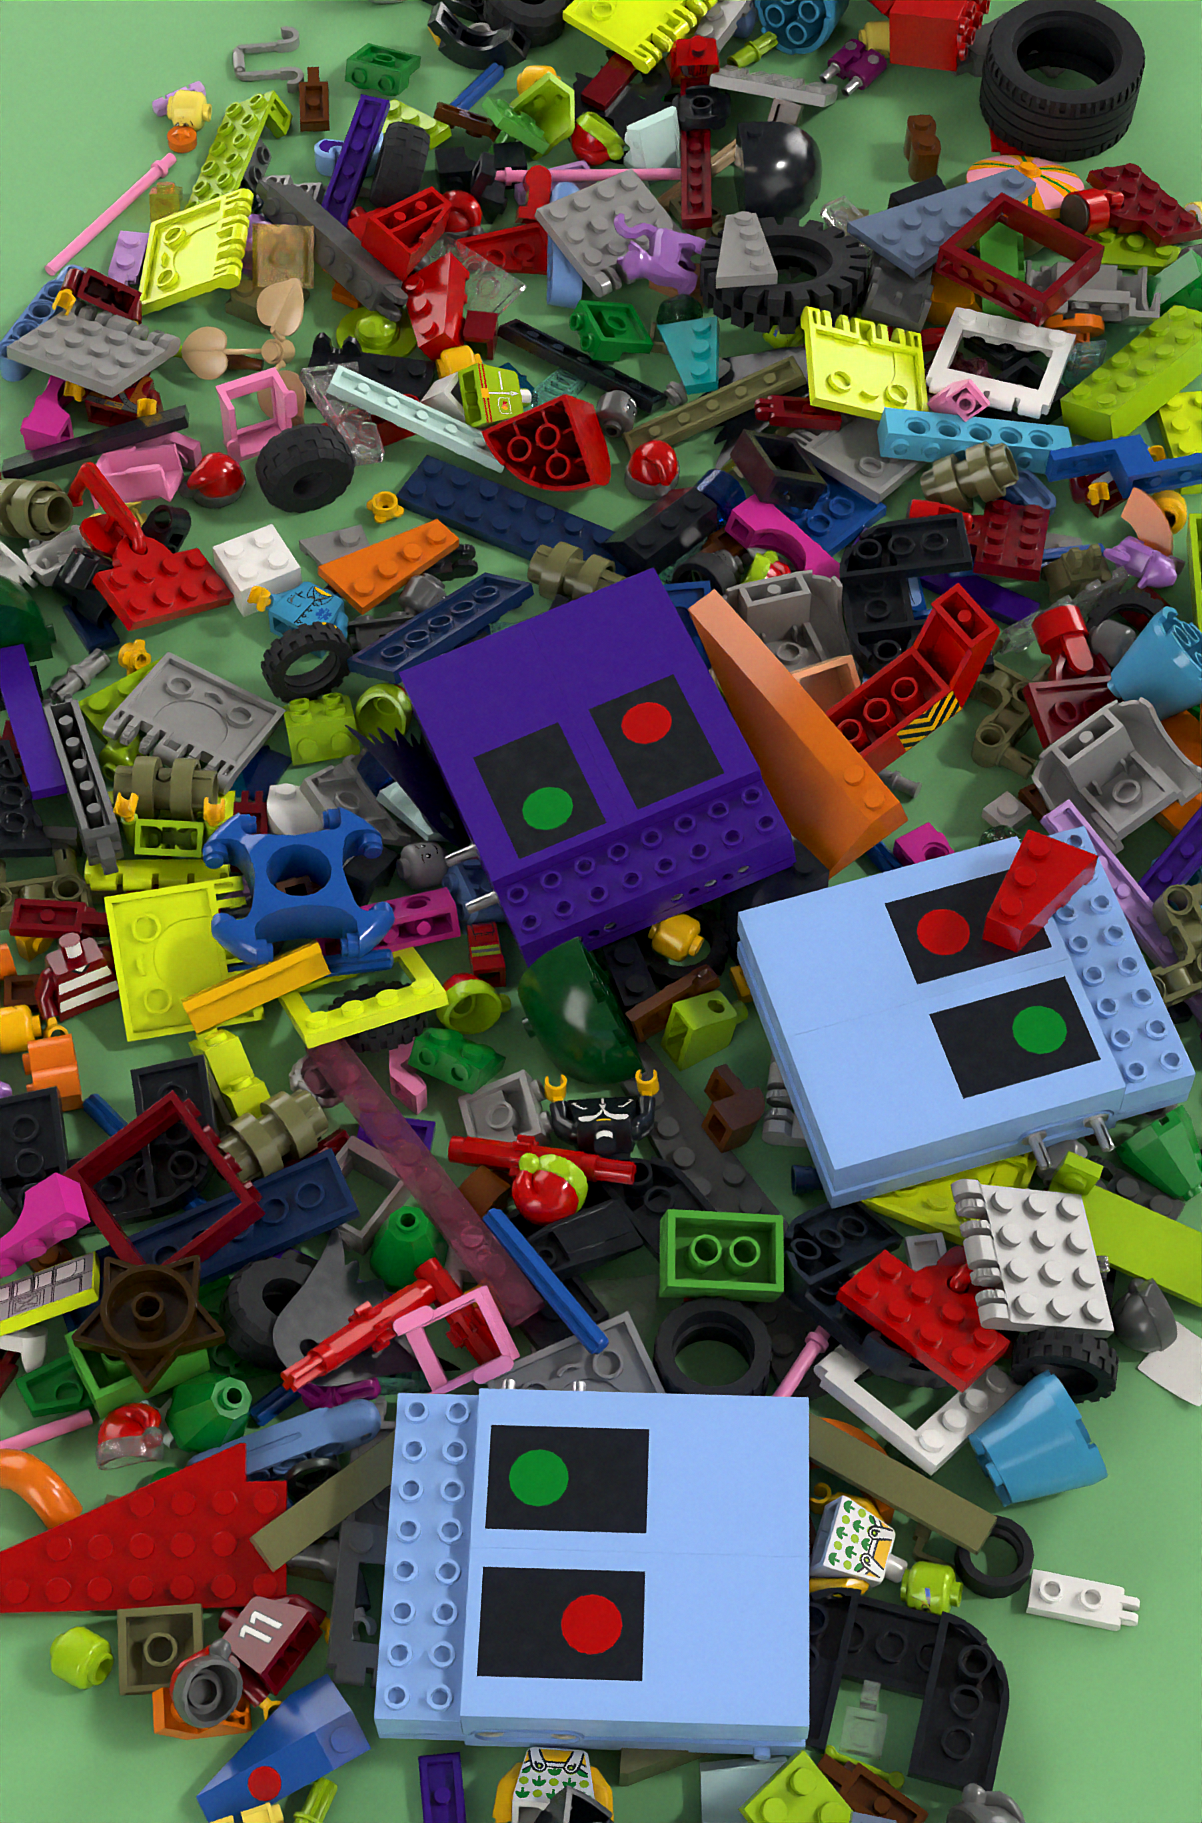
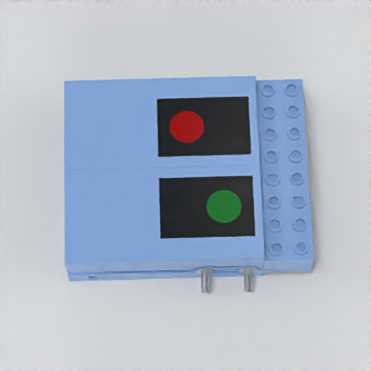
M1085 826L1048 835V837L1097 855ZM1017 836L738 912L737 932L741 941L737 942V958L825 1195L832 1209L1032 1151L1040 1170H1047L1052 1166L1046 1147L1094 1133L1102 1151L1109 1152L1115 1146L1108 1129L1115 1128L1117 1121L1187 1101L1196 1073L1099 857L1093 879L1086 886L1083 885L1063 908L1060 907L1048 919V923L1017 953L982 939L986 916L1021 845Z
M504 1379L501 1389L479 1388V1395L398 1393L374 1721L379 1738L464 1741V1744L469 1746L621 1750V1748L688 1750L693 1753L753 1754V1758L757 1760H768L771 1758V1755L792 1756L797 1750L805 1751V1739L808 1738L809 1397L586 1391V1384L583 1381H579V1384L577 1381H574L572 1383V1391L516 1389V1382L513 1379H509V1381Z

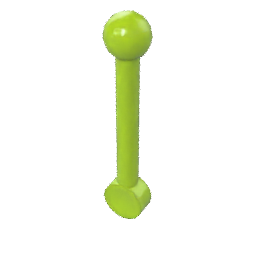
M826 1745L825 1753L835 1761L843 1764L850 1761L855 1765L859 1762L878 1777L887 1781L896 1790L903 1787L905 1777L900 1771L888 1773L838 1753L832 1745Z

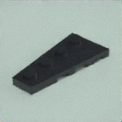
M0 740V858L52 857L51 843L49 838L47 839L45 836L43 823L39 814H36L32 804V796L23 782L22 772L9 740Z

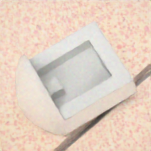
M31 1325L0 1337V1349L21 1353L26 1373L42 1366L48 1346V1329L46 1327Z

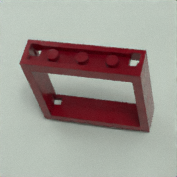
M1001 192L939 247L935 272L1039 327L1100 270L1105 246ZM1000 222L1075 263L1042 293L966 252V250Z
M173 1090L61 1174L80 1183L88 1214L120 1260L138 1266L147 1263L95 1191L93 1185L180 1119L242 1203L161 1265L164 1266L193 1255H199L200 1261L203 1263L266 1214L258 1204L263 1197L250 1180L243 1183L237 1174L242 1171L240 1165L229 1152L222 1155L216 1147L222 1143L220 1138L209 1124L202 1128L197 1121V1118L202 1115L190 1098L183 1102Z

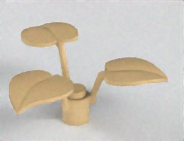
M299 278L271 284L258 297V317L263 324L271 326L270 333L276 339L267 340L262 348L226 349L227 336L224 331L216 327H201L193 331L186 338L182 346V358L190 370L199 378L206 380L217 379L227 369L228 359L226 355L262 354L263 359L267 363L276 364L275 368L277 371L285 368L286 364L290 363L295 356V347L290 340L285 339V336L294 334L299 329L303 319L304 297ZM281 370L278 372L287 389L294 391L297 398L298 413L295 417L291 418L292 425L304 424L306 403L304 383L297 373L290 370ZM271 387L257 391L260 408L268 417L274 418Z

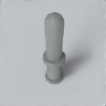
M883 769L877 774L884 784L888 785L889 790H900L911 795V798L914 799L918 796L922 787V783H916L902 777L901 772L897 770L893 773Z

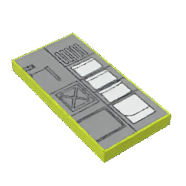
M96 1251L0 1285V1337L97 1302L99 1300L100 1260Z

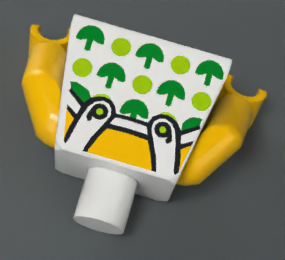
M816 1484L814 1486V1494L824 1499L818 1500L810 1497L809 1508L813 1513L823 1515L809 1560V1577H811L809 1580V1595L817 1590L836 1587L862 1590L861 1595H863L866 1591L881 1584L884 1578L894 1583H899L902 1580L905 1569H907V1561L891 1554L895 1532L893 1528L885 1524L884 1519L873 1503L867 1498L837 1492L833 1495L827 1484Z
M531 1747L527 1750L524 1761L516 1763L499 1781L492 1818L496 1819L495 1823H508V1821H512V1823H534L540 1812L548 1806L552 1797L568 1785L597 1800L611 1811L613 1815L610 1819L614 1822L613 1793L600 1771L590 1766L588 1753L584 1750Z

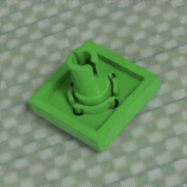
M487 96L481 106L496 127L501 129L493 144L519 140L544 155L550 145L543 137L545 132L535 125L537 122L524 112L521 115L513 112L514 108L503 99L499 98L495 101ZM493 144L488 149L491 154H493Z

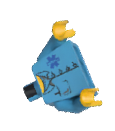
M308 581L303 582L296 588L278 594H271L267 589L260 586H253L251 588L247 602L249 604H257L256 609L260 612L268 610L270 632L279 637H283V633L289 629L292 631L298 629V625L304 623L312 625L313 622L319 621L323 625L328 622L333 624L335 628L338 627L345 639H347L349 619L345 614L344 601L342 596L329 584L322 589ZM327 650L313 651L311 654L322 659Z

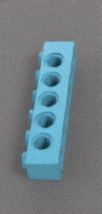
M884 407L877 429L880 457L933 462L954 454L959 461L966 459V448L987 441L990 446L998 443L1006 444L1014 457L1017 470H1029L1032 473L1045 474L1050 451L1072 447L1069 428L1064 426L972 417L964 422L959 415Z

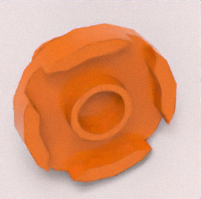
M1075 313V318L1063 319V314L1049 317L1043 323L1045 328L1061 330L1076 335L1073 347L1077 349L1079 358L1077 362H1074L1069 357L1065 367L1067 369H1075L1085 365L1090 356V338L1100 336L1105 332L1102 316L1095 314Z

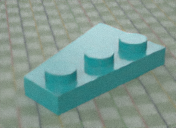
M714 316L657 325L659 334L666 345L669 356L673 360L687 394L717 390L719 384L720 337L718 317Z

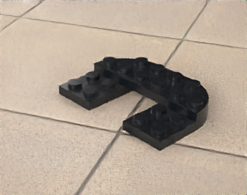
M962 512L881 523L862 532L859 535V541L851 548L847 547L840 562L839 578L843 586L842 607L849 646L857 664L870 677L913 646L926 619L914 620L906 578L972 570L973 561ZM992 650L980 674L994 672Z
M204 1054L130 1070L137 1117L173 1090L183 1102L188 1098L191 1099L202 1114L197 1118L202 1128L209 1124L221 1139L217 1128L207 1059ZM57 1086L0 1098V1197L12 1214L19 1219L24 1207L25 1192L55 1172L60 1175L84 1158L80 1157L69 1160L61 1095ZM180 1119L93 1185V1188L119 1225L125 1226L161 1218L184 1208L205 1189L216 1167ZM89 1215L91 1222L77 1230L73 1236L89 1234L100 1230Z
M630 1153L612 1154L611 1156L601 1158L635 1162L636 1173L633 1185L601 1180L596 1182L587 1181V1196L583 1206L578 1211L580 1212L610 1199H616L642 1238L644 1246L659 1264L660 1220L668 1209L717 1212L694 1183L676 1166L654 1156L651 1157V1160L631 1158ZM517 1208L507 1215L508 1219L525 1239L543 1228L525 1219ZM494 1237L490 1256L488 1257L489 1269L511 1258ZM579 1275L561 1281L596 1325L609 1320V1312ZM492 1287L500 1305L507 1311L537 1351L574 1335L537 1289L508 1303H503Z
M861 1201L833 1209L829 1202H826L796 1217L789 1224L783 1237L785 1296L810 1316L816 1324L834 1337L846 1350L866 1364L873 1374L918 1387L941 1389L942 1387L951 1386V1384L836 1299L839 1289L855 1276L854 1271L869 1264L883 1250L891 1253L899 1249L904 1237ZM995 1329L1011 1341L1009 1346L1013 1344L1018 1334L1016 1331Z
M836 1587L811 1592L809 1595L808 1738L805 1739V1750L820 1754L825 1753L841 1679L923 1700L907 1777L962 1791L963 1787L970 1783L981 1786L985 1791H993L1009 1709V1684L1002 1660H998L996 1654L987 1643L988 1639L972 1624L942 1611L941 1616L862 1596V1590L854 1588Z

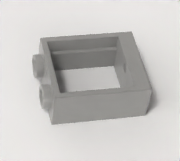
M352 1135L335 1156L344 1178L346 1179L354 1169L391 1191L361 1231L347 1223L338 1226L343 1249L348 1252L354 1250L364 1256L373 1245L375 1233L388 1216L401 1208L416 1190L414 1170ZM332 1229L324 1233L330 1236Z

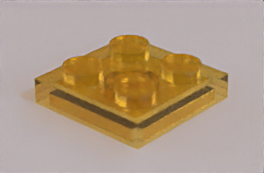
M252 224V287H268L274 283L299 278L302 289H314V226Z

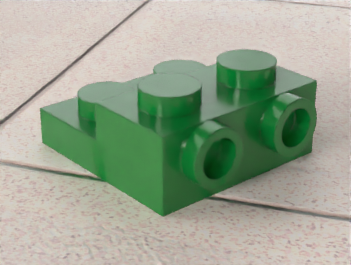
M367 43L347 58L345 81L350 82L359 89L373 88L383 95L397 96L409 87L410 75L420 68L421 56Z
M579 300L574 312L570 316V329L578 332L581 338V350L588 352L592 360L619 362L623 352L650 354L654 346L632 304Z
M430 1027L415 1039L408 1065L473 1095L503 1070L506 1057L496 1053L488 1045L477 1044L464 1038L456 1030Z

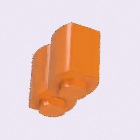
M72 1034L27 1041L29 1053L22 1054L25 1075H32L33 1083L26 1084L27 1092L57 1086L61 1095L63 1112L84 1108L82 1106L83 1097Z

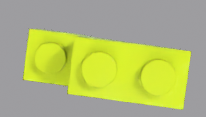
M216 1026L196 1034L197 1039L188 1042L194 1056L205 1055L207 1065L232 1120L234 1121L245 1113L252 1114L256 1119L262 1116L260 1104L269 1099L270 1095L264 1081L254 1076L239 1037L223 1028L217 1029Z

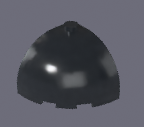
M753 121L737 124L733 178L739 212L756 213L758 220L759 218L774 217L777 225H783L784 217L800 218L801 220L810 211V206L818 198L821 188L822 160L817 143L807 132L794 125L775 121Z
M792 836L797 862L793 863V866L721 896L720 920L725 924L724 932L729 935L728 953L736 966L740 965L737 958V942L741 941L737 932L738 912L828 888L829 870L794 836Z

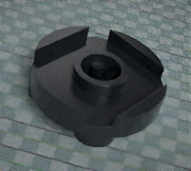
M709 85L689 87L685 89V95L679 98L678 94L673 99L672 106L676 107L679 127L682 131L686 132L693 131L694 129H721L725 127L726 119L730 116L732 110L729 93L725 91L724 95L719 92L718 87Z

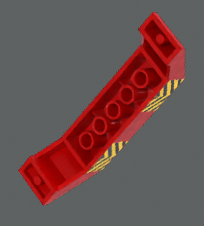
M959 583L931 603L932 610L913 646L825 712L876 774L962 710L1001 632L996 623Z

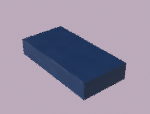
M69 604L62 607L64 614L89 655L96 648L104 651L120 644L117 633L104 613H101L99 616L104 629H99Z

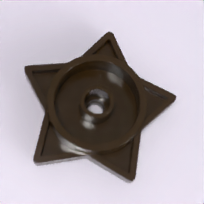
M193 1255L164 1266L157 1264L138 1266L112 1257H106L104 1259V1282L101 1304L73 1333L72 1340L74 1346L120 1357L145 1393H149L178 1356L225 1343L226 1338L223 1329L199 1302L200 1256Z

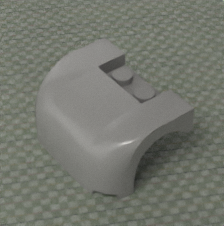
M1027 260L1025 283L1043 293L1074 263L1057 262L1052 267L1040 266V271H1035L1031 269L1032 260ZM1101 264L1100 270L1051 316L1063 314V319L1075 318V313H1086L1102 316L1104 323L1149 325L1159 319L1161 293L1154 294L1153 302L1149 309L1147 305L1148 267L1138 269L1137 276H1122V270H1117L1118 265Z
M813 570L798 571L725 589V595L722 597L785 668L792 672L834 657L852 654L842 615L843 586L835 575L830 579L825 576L812 575ZM853 658L859 679H862L863 670Z
M1142 697L1139 700H1128L1118 703L1116 699L1102 707L1039 755L1040 762L1034 770V776H1031L1049 812L1070 799L1114 855L1124 849L1121 842L1123 838L1174 801L1183 806L1202 792V768L1193 764L1180 751L1161 724L1153 705Z

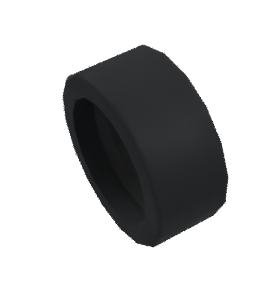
M701 552L681 563L674 571L671 584L693 582L692 571L695 570L703 573L710 579L715 590L721 596L725 595V589L736 586L734 574L721 558L711 553Z
M994 1515L997 1517V1522L988 1537L993 1536L1003 1539L1016 1551L1018 1562L1015 1570L1006 1577L985 1575L975 1568L971 1561L970 1552L957 1545L954 1555L956 1573L964 1586L975 1594L990 1599L1005 1598L1019 1591L1028 1579L1034 1559L1032 1540L1024 1528L1012 1519Z

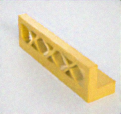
M313 940L273 958V962L252 967L185 997L181 1001L196 1034L329 975L331 972L322 955L319 943Z

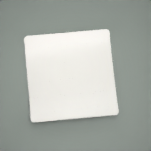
M1175 1321L1177 1325V1339L1164 1351L1149 1352L1139 1364L1138 1369L1171 1393L1191 1404L1200 1406L1202 1404V1339Z

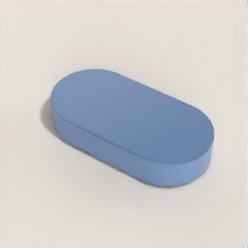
M1018 470L1019 480L1016 484L1010 486L1011 489L1022 498L1023 506L1035 504L1043 509H1050L1049 517H1051L1055 511L1056 497L1029 470Z

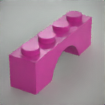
M50 375L46 389L42 395L37 396L34 408L29 416L23 419L20 432L24 437L26 450L33 451L74 438L70 415L64 411V408L74 400V396L63 395L66 380Z
M753 494L732 509L725 531L746 550L747 548L770 549L788 558L797 572L813 570L812 575L825 576L830 579L835 575L840 581V563L804 533L795 522L778 510L774 504L760 502L756 494Z
M55 1172L25 1192L24 1207L17 1223L6 1235L0 1238V1279L12 1275L16 1272L17 1268L33 1258L42 1256L46 1253L47 1249L63 1239L72 1237L76 1234L77 1230L91 1222L80 1183Z

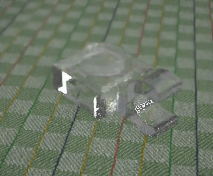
M864 1680L859 1708L846 1707L839 1752L876 1760L881 1759L888 1714L876 1712L881 1683Z

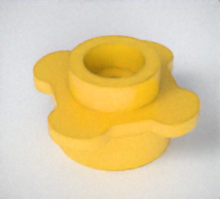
M388 491L375 494L366 504L367 510L372 511L374 514V521L380 524L386 523V521L394 517L399 518L404 514V508L398 505L396 495Z
M136 639L134 643L128 642L124 644L118 653V663L121 667L127 669L126 675L141 669L151 662V654L147 653L145 641L142 639Z

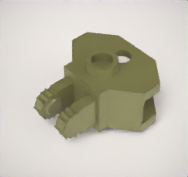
M1098 543L1090 544L1086 550H1080L1079 547L1070 548L1068 552L1061 554L1060 558L1042 567L1040 573L1041 579L1047 581L1050 587L1049 601L1058 605L1094 601L1112 591L1114 586L1105 557L1102 556L1101 547Z

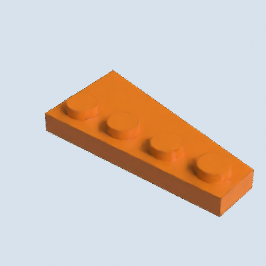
M435 519L318 566V575L361 615H364L406 585L412 576L420 575L458 548L459 538L438 519Z

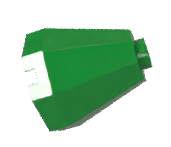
M1180 1105L1165 1114L1164 1118L1154 1121L1124 1141L1114 1150L1125 1164L1160 1191L1174 1199L1182 1196L1185 1202L1202 1192V1185L1200 1184L1202 1183V1156L1191 1117L1183 1105Z
M402 1206L391 1213L375 1233L369 1261L370 1270L378 1279L384 1281V1286L388 1292L396 1293L417 1281L414 1272L427 1260L436 1257L444 1268L450 1243L420 1208Z
M205 1372L173 1389L170 1408L167 1409L164 1420L180 1450L188 1453L193 1451L199 1454L212 1448L221 1447L225 1443L245 1435L252 1407V1396L245 1382L229 1376Z

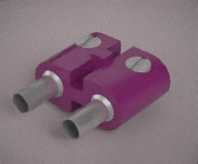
M851 38L828 60V68L819 76V79L823 84H826L835 75L843 80L849 78V83L841 90L843 96L849 97L857 88L860 90L866 89L887 69V61L879 52L872 48L867 51L865 50L866 45Z

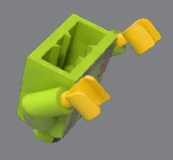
M118 792L113 812L121 817V824L127 843L134 847V854L202 858L204 844L225 819L224 798H221L220 804L215 805L208 802V797L204 799L203 819L205 822L139 819L135 813L139 798L135 793H131L130 800H127Z

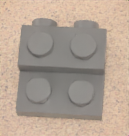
M524 1069L481 1087L473 1095L466 1093L457 1097L467 1136L513 1142L517 1141V1135L521 1134L536 1136L535 1141L539 1142V1146L545 1147L552 1144L550 1133L554 1131L552 1118L547 1110L543 1111L541 1101L546 1100L544 1087L539 1079L534 1080Z

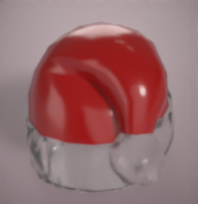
M125 1403L108 1413L98 1433V1446L95 1451L98 1469L106 1471L137 1463L163 1460L164 1435L159 1429L162 1422L159 1411L145 1403Z

